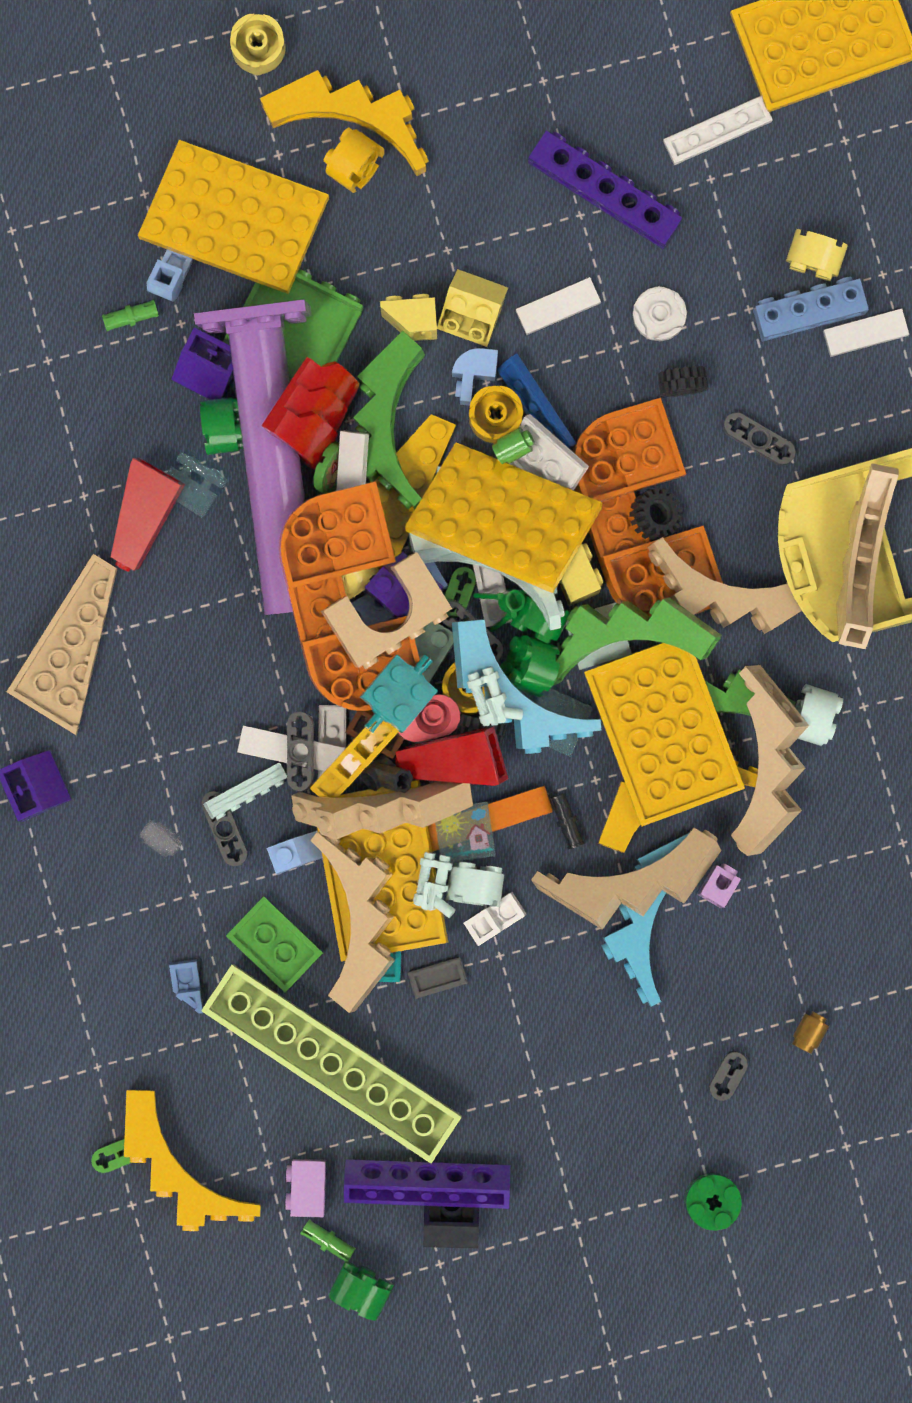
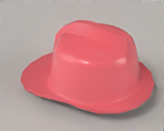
M435 694L403 733H398L404 739L411 742H422L449 735L457 728L460 721L458 705L448 696Z

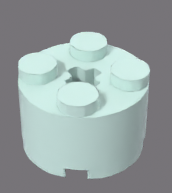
M805 684L801 693L805 694L804 700H798L795 708L809 724V727L798 739L822 746L827 744L828 739L832 740L836 724L832 722L835 714L840 713L843 698L838 697L836 693Z
M454 862V867L449 872L446 900L500 907L504 874H501L502 868L480 866V870L475 869L476 864Z

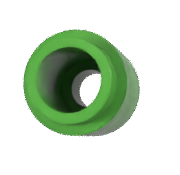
M519 427L497 439V443L493 444L492 448L501 464L506 462L512 463L532 452V445L535 442L528 430L523 431Z

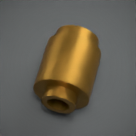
M813 1011L810 1016L804 1014L793 1035L795 1039L792 1044L812 1054L814 1048L818 1049L829 1028L825 1024L827 1019Z

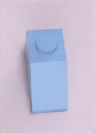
M318 831L268 847L267 851L275 873L281 874L323 858L322 852L310 841Z

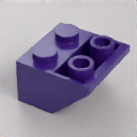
M193 328L181 351L171 380L209 400L223 398L234 378L230 345Z
M50 750L22 759L0 769L1 784L19 822H24L72 800Z

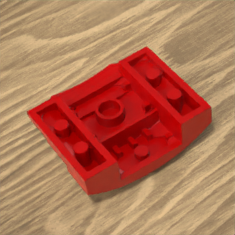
M306 357L261 426L272 436L289 445L299 454L300 461L315 470L319 462L323 463L325 459L322 456L324 450L335 442L338 435L337 430L342 424L347 409L355 397L359 382L336 361L320 366L309 357Z

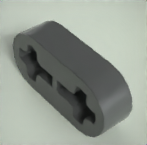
M730 1052L723 1058L709 1085V1091L715 1099L724 1101L734 1094L748 1067L747 1059L739 1052ZM736 1057H739V1063L742 1065V1068L740 1070L735 1069L731 1076L727 1073L731 1067L728 1064V1060H734ZM725 1077H728L729 1080L726 1084V1087L729 1089L728 1093L722 1092L720 1096L717 1095V1089L714 1087L715 1084H721Z

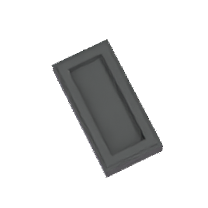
M460 957L408 972L415 999L468 983Z

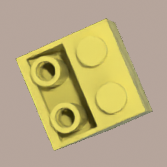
M457 269L450 284L437 329L487 347L501 312L508 287Z
M428 294L413 295V299L402 300L401 296L386 297V301H380L382 317L400 333L404 331L414 341L437 339L435 297L429 298Z
M587 543L580 545L559 582L569 607L598 595L601 590L600 586L603 583L599 570L597 568L592 569L591 567L592 554Z

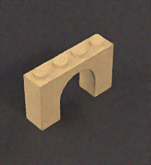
M417 552L391 567L409 600L408 615L397 629L387 633L370 629L361 620L347 596L342 597L321 611L355 667L363 666L364 669H367L379 661L376 656L384 651L387 654L396 651L402 646L400 641L409 636L412 640L424 633L423 627L430 622L436 625L449 617L446 612L451 610L452 607Z

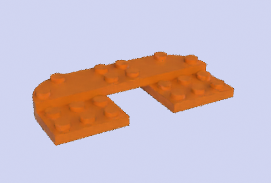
M661 398L603 415L582 432L572 450L589 466L577 484L575 491L602 502V509L592 524L589 533L609 592L616 603L621 604L622 602L629 601L650 617L652 616L649 613L650 609L657 600L662 601V599L670 598L676 592L667 586L663 579L665 574L659 566L653 564L648 553L650 551L647 547L657 540L651 542L649 537L646 539L642 538L643 532L637 534L635 531L638 528L637 524L632 526L630 522L635 519L634 517H629V512L634 510L630 508L636 499L634 491L686 475ZM704 526L663 538L674 553L692 569L711 580L723 583ZM708 605L707 607H705L704 609H702L701 611H699V612H697V613H700V612H703V611H706V610H710L711 608H710V606Z
M376 482L315 496L306 500L289 515L279 539L280 563L309 677L316 689L326 699L338 706L356 711L372 710L360 696L394 655H398L407 664L415 666L420 660L415 638L411 640L408 636L400 641L402 646L390 654L384 651L376 656L379 661L367 669H364L363 666L357 668L321 613L323 609L346 596L342 575L396 562ZM407 616L367 626L374 631L387 633L401 626Z

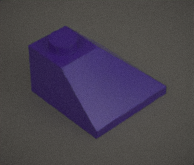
M403 552L395 557L396 562L384 565L365 586L367 594L395 618L407 616L409 612L408 596L391 569L393 565L408 557ZM435 580L440 590L442 591L444 586L441 585L437 580Z

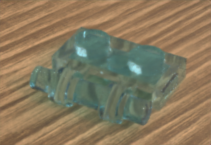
M181 452L176 461L184 465L181 472L172 466L167 474L185 483L176 502L204 519L218 497L209 489L213 484L223 489L228 480L220 476L218 470L214 468L209 469L201 464L194 455L190 457ZM193 471L205 478L201 485L189 478Z

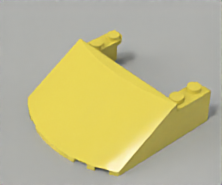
M912 448L787 484L779 511L778 544L783 571L788 586L802 612L816 629L831 642L839 641L836 603L844 583L843 560L850 543L849 520L855 502L860 499L871 464L897 468L899 470L897 481L912 477ZM885 528L875 578L872 632L912 622V598L905 599Z

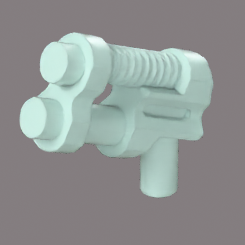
M492 666L482 669L484 675L479 677L478 672L467 675L469 678L467 685L473 693L474 701H476L480 714L479 719L483 726H490V724L498 725V723H504L506 719L522 720V709L505 707L504 702L507 697L505 692L502 693L497 681L500 677L498 672L493 670ZM487 683L491 697L485 699L480 686Z
M425 852L424 858L420 859L421 869L413 904L421 906L424 910L432 911L438 909L450 918L456 909L442 900V893L448 891L446 880L448 870L452 869L451 857L440 855L438 861L434 860V853ZM431 867L438 868L435 883L428 881Z

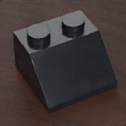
M424 1206L423 1247L478 1248L479 1208Z

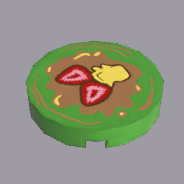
M336 441L330 444L323 452L322 456L325 457L323 463L319 462L316 466L314 487L320 493L327 494L337 489L340 442Z

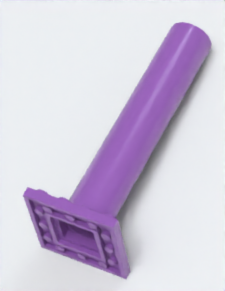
M305 300L194 313L195 325L207 331V333L217 334L226 332L229 335L265 615L293 612L279 558V539L287 518L300 504L305 502L299 454L289 445L272 436L261 425L290 383L283 329H285L284 320H287L290 324L306 322V317H311L312 315L311 307Z

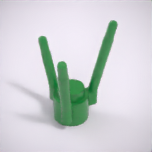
M506 588V591L502 593H474L473 595L474 598L498 600L500 609L507 612L503 618L490 627V632H494L510 619L516 618L517 611H520L525 604L524 590Z

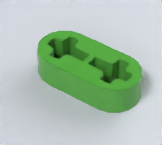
M467 567L455 570L445 598L447 600L454 599L456 594L461 595L459 603L467 609L476 584L475 573ZM468 573V579L472 580L470 584L466 583L463 591L458 590L460 581L456 577ZM450 610L446 612L449 617H459L456 613V610L455 612H451Z
M125 1139L100 1148L93 1154L91 1162L96 1171L107 1173L132 1163L130 1162V1157H124V1155L120 1157L118 1154L119 1151L124 1150ZM100 1153H104L105 1156L115 1154L116 1159L108 1162V1168H105L103 1164H97V1160L100 1159Z

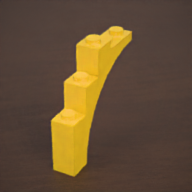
M317 70L260 98L261 105L273 128L292 121L309 118H335L353 122L374 131L390 142L407 160L416 176L426 172L425 163L429 162L422 147L417 149L413 141L417 137L411 124L405 125L406 122L412 120L411 111L415 109L409 96H403L401 90L370 103L374 99L368 86L362 87L360 81L357 80L330 94L329 92L333 89L327 76L321 77Z
M749 766L748 770L737 767L743 784L756 788L758 769ZM620 782L598 844L624 853L634 832L640 826V822L625 782Z
M126 1091L124 1157H130V1162L146 1163V1158H152L150 1191H156L157 1197H173V1192H178L177 1225L182 1226L183 1231H199V1226H205V1215H210V1220L227 1221V1216H238V1221H254L255 1216L260 1217V1204L237 1201L219 1195L200 1184L183 1169L171 1153L162 1135L156 1113L155 1091Z

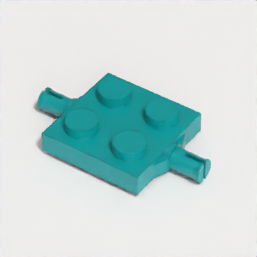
M398 655L393 656L360 696L374 713L372 718L364 725L366 729L374 733L383 721L391 724L400 733L407 729L438 691L426 681L423 675L424 671L433 663L431 659H428L429 657L423 655L419 662L412 666L407 664Z

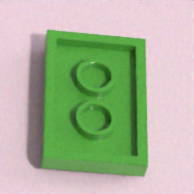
M264 896L226 935L285 993L323 954L315 944Z

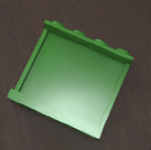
M301 269L296 274L289 294L256 282L243 306L249 307L296 300H305L310 305L312 316L306 317V322L290 324L287 320H284L285 329H283L290 381L306 357H309L320 366L333 361L337 362L363 312V305L359 304L361 301L359 298L349 293L343 296L335 292L337 288L325 281L319 284L311 280L312 275ZM226 334L223 342L230 345L229 335Z

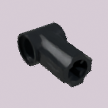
M381 755L361 772L362 780L373 791L384 787L396 792L406 793L411 788L413 780L410 770L395 766L384 755Z

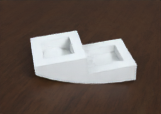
M513 892L501 898L500 907L489 906L464 922V925L479 946L527 914Z

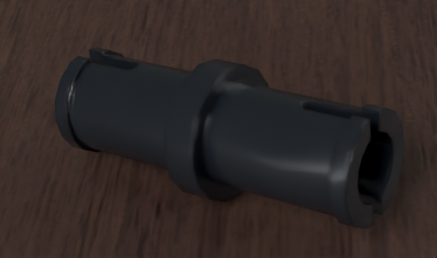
M565 792L549 799L558 819L556 822L557 827H561L569 850L585 843L576 823L578 820L577 815H573Z

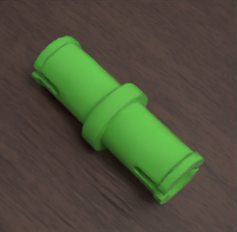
M154 300L132 307L126 305L125 309L103 314L102 318L106 331L129 324L132 327L136 325V322L158 317L159 315Z
M310 1219L300 1233L302 1236L304 1235L320 1245V1249L324 1252L328 1250L344 1261H349L356 1250L355 1247L336 1237L335 1232L332 1230L328 1232Z

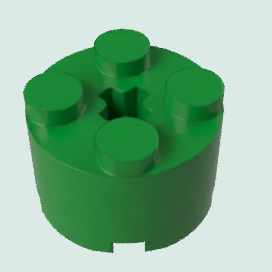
M228 397L200 401L202 432L205 439H207V443H204L206 454L236 452L243 449L237 398Z
M524 591V607L517 611V617L512 618L510 625L524 632L528 628L535 631L534 637L547 644H551L553 640L558 641L571 611L566 610L565 616L560 617L561 628L550 630L543 613L534 600Z
M526 635L522 637L515 636L510 642V651L507 659L501 664L500 668L516 689L536 697L543 696L541 692L543 690L549 691L558 675L560 663L555 661L556 654L560 655L559 649L555 645L547 644Z
M718 1173L700 1175L691 1181L685 1192L684 1202L687 1213L698 1226L713 1231L726 1229L735 1222L740 1214L742 1206L740 1192L736 1185L724 1175ZM714 1195H717L716 1199L720 1201L719 1205L709 1208L710 1205L706 1202L707 1198H713Z
M345 1261L330 1290L329 1298L348 1311L352 1309L358 1312L357 1315L376 1321L385 1306L394 1284L383 1278L376 1279V1272L367 1267L361 1266L359 1270L358 1266Z

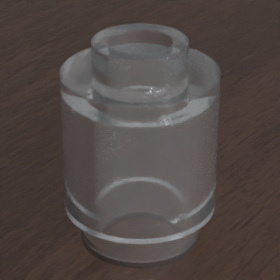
M153 819L147 823L140 834L144 844L164 858L168 855L173 857L182 845L179 842L181 836L162 822H156Z

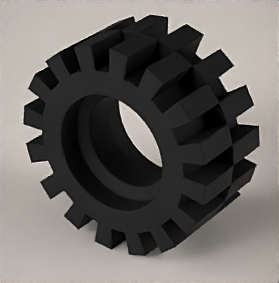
M703 366L674 368L673 370L668 369L658 373L660 396L662 397L686 396L709 389L706 367Z
M659 488L649 490L638 496L634 500L635 502L631 504L630 508L634 510L629 512V517H634L635 519L630 522L632 526L637 524L638 528L635 531L637 534L643 532L641 537L644 539L649 537L650 541H654L662 537L665 538L673 534L680 527L678 523L682 521L683 517L678 516V514L682 513V508L676 507L680 502L678 499L672 500L674 494L669 493L666 495V489L659 490ZM651 505H655L660 509L663 516L661 524H657L652 520L649 513Z
M460 713V721L454 735L494 726L499 746L502 747L507 725L498 723V725L490 724V726H483L478 717Z

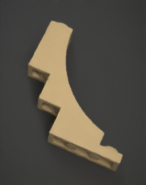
M761 665L745 666L739 673L745 681V686L755 693L747 702V707L754 723L759 755L758 776L752 801L741 823L731 835L736 841L738 849L747 856L761 854L802 811L786 791L789 785L805 769L804 765L789 747L809 727V724Z
M693 828L689 835L665 857L637 871L610 877H589L567 873L562 881L550 873L545 876L537 871L532 878V882L541 892L600 929H603L621 903L641 916L645 915L661 891L666 892L684 904L717 858L721 849L717 843L718 839L707 830L700 832Z

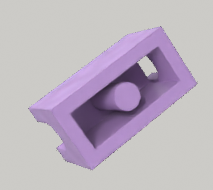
M726 864L713 866L697 895L719 908H725L741 880L736 876L738 871Z
M293 1159L292 1165H287L286 1182H291V1193H286V1210H291L290 1216L324 1217L326 1160Z

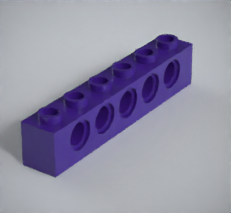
M545 131L528 157V164L664 250L681 224L682 217L679 216L680 212L669 204L663 206L657 202V197L647 190L641 192L634 187L635 183L626 176L621 175L618 177L611 172L612 168L602 161L596 163L588 158L589 153L578 146L575 148L571 147L566 143L567 140L559 133L553 132L551 134ZM557 154H564L568 157L569 161L566 164L559 165L554 161V157ZM586 168L591 172V176L588 179H581L576 174L577 170ZM610 183L614 188L613 192L609 194L602 193L599 189L600 184ZM625 197H631L636 201V206L626 208L621 201ZM652 211L658 215L659 220L655 223H650L646 221L644 215Z
M346 1159L344 1203L509 1209L511 1165Z

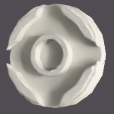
M659 286L650 288L639 296L634 304L632 316L635 327L640 334L650 340L664 341L673 338L681 331L685 324L687 311L685 302L678 293Z

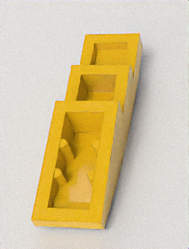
M384 721L377 727L374 733H371L369 729L364 727L310 789L319 797L338 798L399 731Z

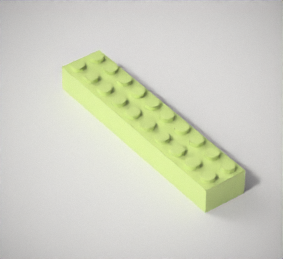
M234 964L230 966L201 1010L429 1163L433 1162L462 1115Z

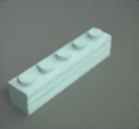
M279 762L205 802L203 805L210 818L216 817L218 820L226 815V811L231 809L233 812L240 808V804L244 801L249 803L255 800V795L268 793L270 791L269 788L274 785L276 788L285 783L284 780L287 778V775Z

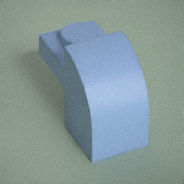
M167 249L162 261L157 260L148 278L147 291L174 302L183 288V281L193 263V259Z
M471 349L463 353L456 360L452 370V377L462 378V381H457L455 393V397H460V405L470 406L473 379L495 381L498 350Z

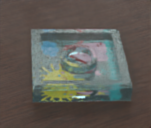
M487 802L475 803L468 809L435 822L440 855L450 856V863L496 856Z

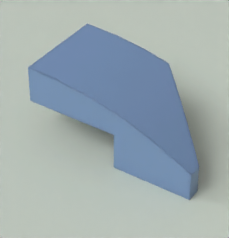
M197 959L171 962L169 968L173 992L176 993V997L181 1001H185L199 1014L203 1013L201 1011L203 1009Z

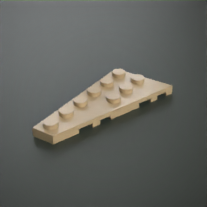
M94 554L7 690V693L75 735L78 733L117 573V568Z

